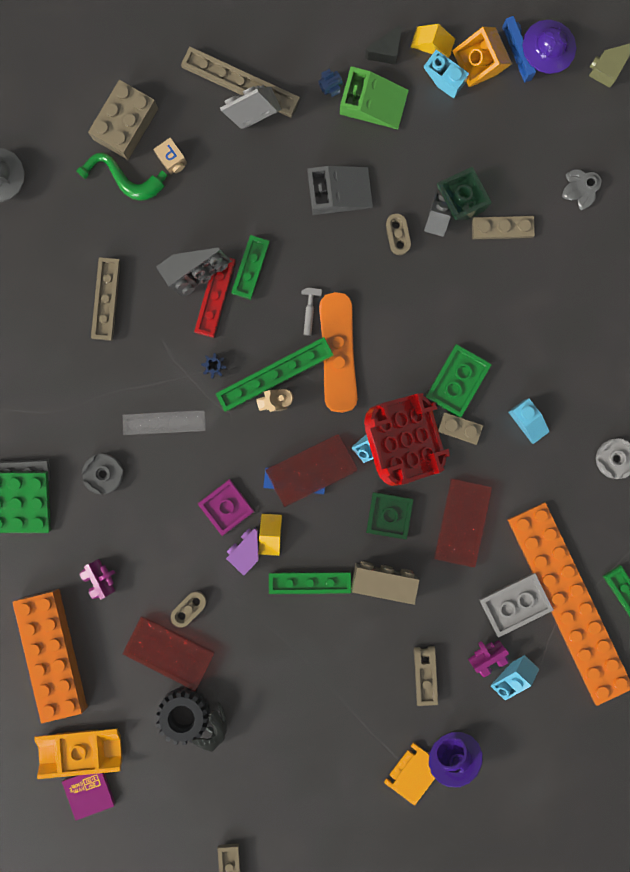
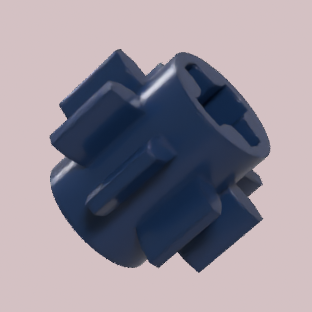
M329 68L322 72V79L318 81L322 92L325 95L329 93L332 97L341 93L340 87L343 85V81L338 71L331 72Z
M216 353L213 354V358H209L206 355V363H201V366L206 367L203 374L207 375L210 372L212 379L217 374L222 377V369H227L226 366L222 365L225 359L222 357L218 360ZM211 362L218 363L216 371L214 369L210 370Z

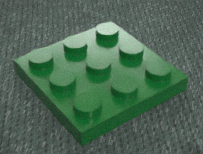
M0 471V533H49L51 531L48 471Z

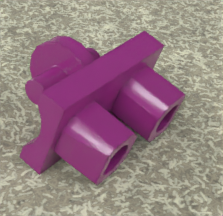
M99 559L84 566L85 569L80 572V576L85 582L91 580L94 587L89 589V594L92 599L100 598L101 600L115 592L112 586L114 582L111 578V575L115 574L114 570L108 572L106 566H102Z
M500 640L495 643L490 642L485 646L480 641L478 643L480 649L474 652L475 655L468 658L476 673L486 677L492 672L489 666L495 662L499 667L508 664L507 655L509 653Z

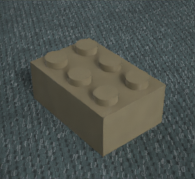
M119 80L88 133L97 143L129 160L159 108L154 99Z
M361 561L360 564L355 563L351 589L352 593L415 605L419 579L411 570L401 569L399 572L394 571L395 569L391 566L381 565L378 568L374 567L371 562Z

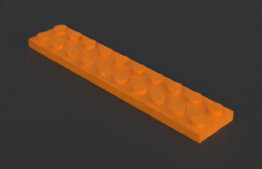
M546 502L507 519L532 573L536 574L553 608L551 613L594 704L598 706L630 691V679Z

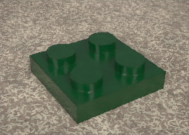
M373 492L366 533L407 540L413 499Z

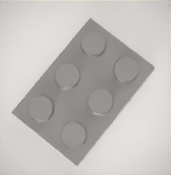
M531 573L479 599L497 637L553 611L535 573Z

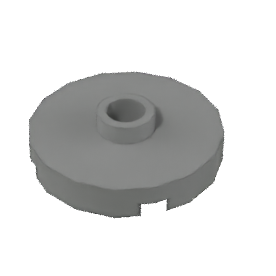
M619 438L609 439L599 447L596 463L601 473L613 479H622L630 475L629 441ZM615 455L619 457L618 462H614L613 457Z

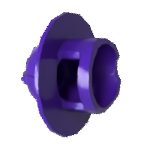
M554 20L538 21L524 35L522 44L524 56L528 63L539 72L547 74L559 73L568 68L575 58V38L569 28Z
M451 732L442 736L434 743L429 753L431 774L439 783L447 787H461L469 784L478 776L483 763V753L479 743L472 736L463 732Z

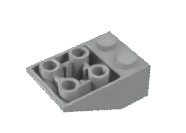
M264 85L250 87L243 91L244 95L233 96L224 101L226 105L220 107L221 111L241 129L247 128L281 111L272 87H264Z

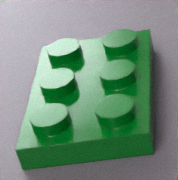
M456 344L428 391L426 398L461 418L492 364Z

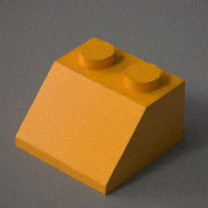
M482 27L452 50L458 65L469 73L466 81L468 87L497 76L512 65L496 27Z

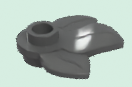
M579 169L568 172L566 178L570 183L564 188L562 198L567 200L578 199L579 209L584 210L595 201V192L601 186V178L597 173H585ZM589 179H593L595 181V184L593 186L587 185V181Z

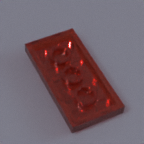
M339 434L266 469V474L283 506L286 507L356 472L357 467Z
M455 479L450 480L434 559L475 568L492 487Z
M141 616L122 654L196 691L215 652Z

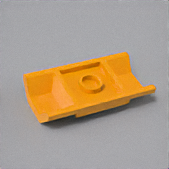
M118 728L65 732L34 737L39 749L40 764L37 779L121 771L123 756L121 735Z

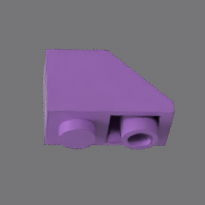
M256 527L253 530L249 528L241 536L243 541L239 545L235 543L227 551L229 556L226 559L243 575L259 560V531Z

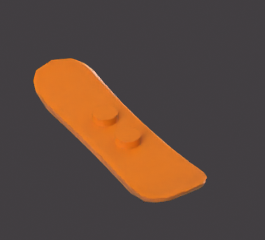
M334 292L325 295L319 306L322 338L326 339L334 355L324 361V394L327 407L331 411L343 413L352 410L358 400L353 353L352 303L346 294Z

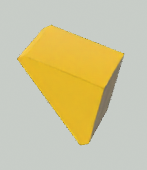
M440 24L418 26L411 47L430 54L438 50L449 58L455 38Z
M261 515L259 554L280 556L282 515Z

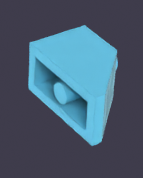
M529 398L508 411L532 444L549 433L542 414Z

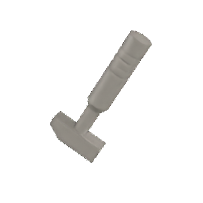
M306 288L301 291L302 295H309L303 335H312L314 296L321 297L322 289Z

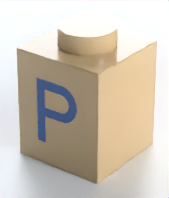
M171 138L154 149L157 157L170 175L174 172L179 173L184 169V165L187 164L184 156Z

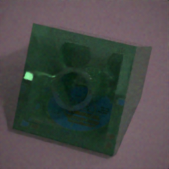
M473 167L436 184L455 220H468L484 212L492 203Z

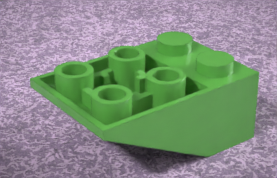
M351 66L340 104V115L398 130L408 89L371 71Z

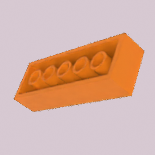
M60 589L13 601L41 724L82 714L87 709V703Z

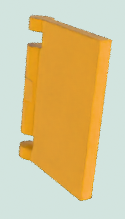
M413 742L411 747L417 752L413 754L410 750H407L389 774L395 781L392 783L386 778L384 783L413 805H416L435 777L431 774L429 767V754Z

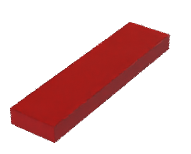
M230 258L232 262L228 264L227 268L221 272H216L208 281L194 330L195 333L215 338L236 263L235 259Z

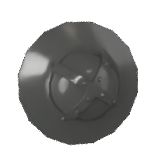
M0 148V203L12 199L19 193L24 183L25 174L19 158L13 152L4 148Z

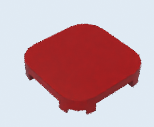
M423 393L377 404L366 413L364 420L365 431L379 477L388 485L409 484L410 482L441 473L445 470L443 467L446 463V457H450L449 449L443 450L433 410H436L437 406L435 402L431 403L424 397Z

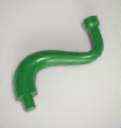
M102 152L91 156L82 167L76 170L80 176L86 179L94 165L99 161H103L109 167L120 190L131 199L139 201L148 200L156 196L165 187L163 181L168 176L164 171H161L157 177L151 175L146 182L134 184L128 180L116 161L108 154Z

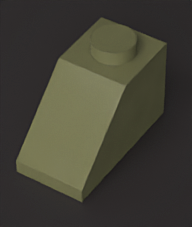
M630 43L604 50L600 57L596 56L590 65L592 71L589 76L610 88L630 56Z

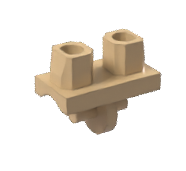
M288 389L268 390L264 392V397L256 399L260 411L266 409L270 412L288 409L287 406L293 402V394Z

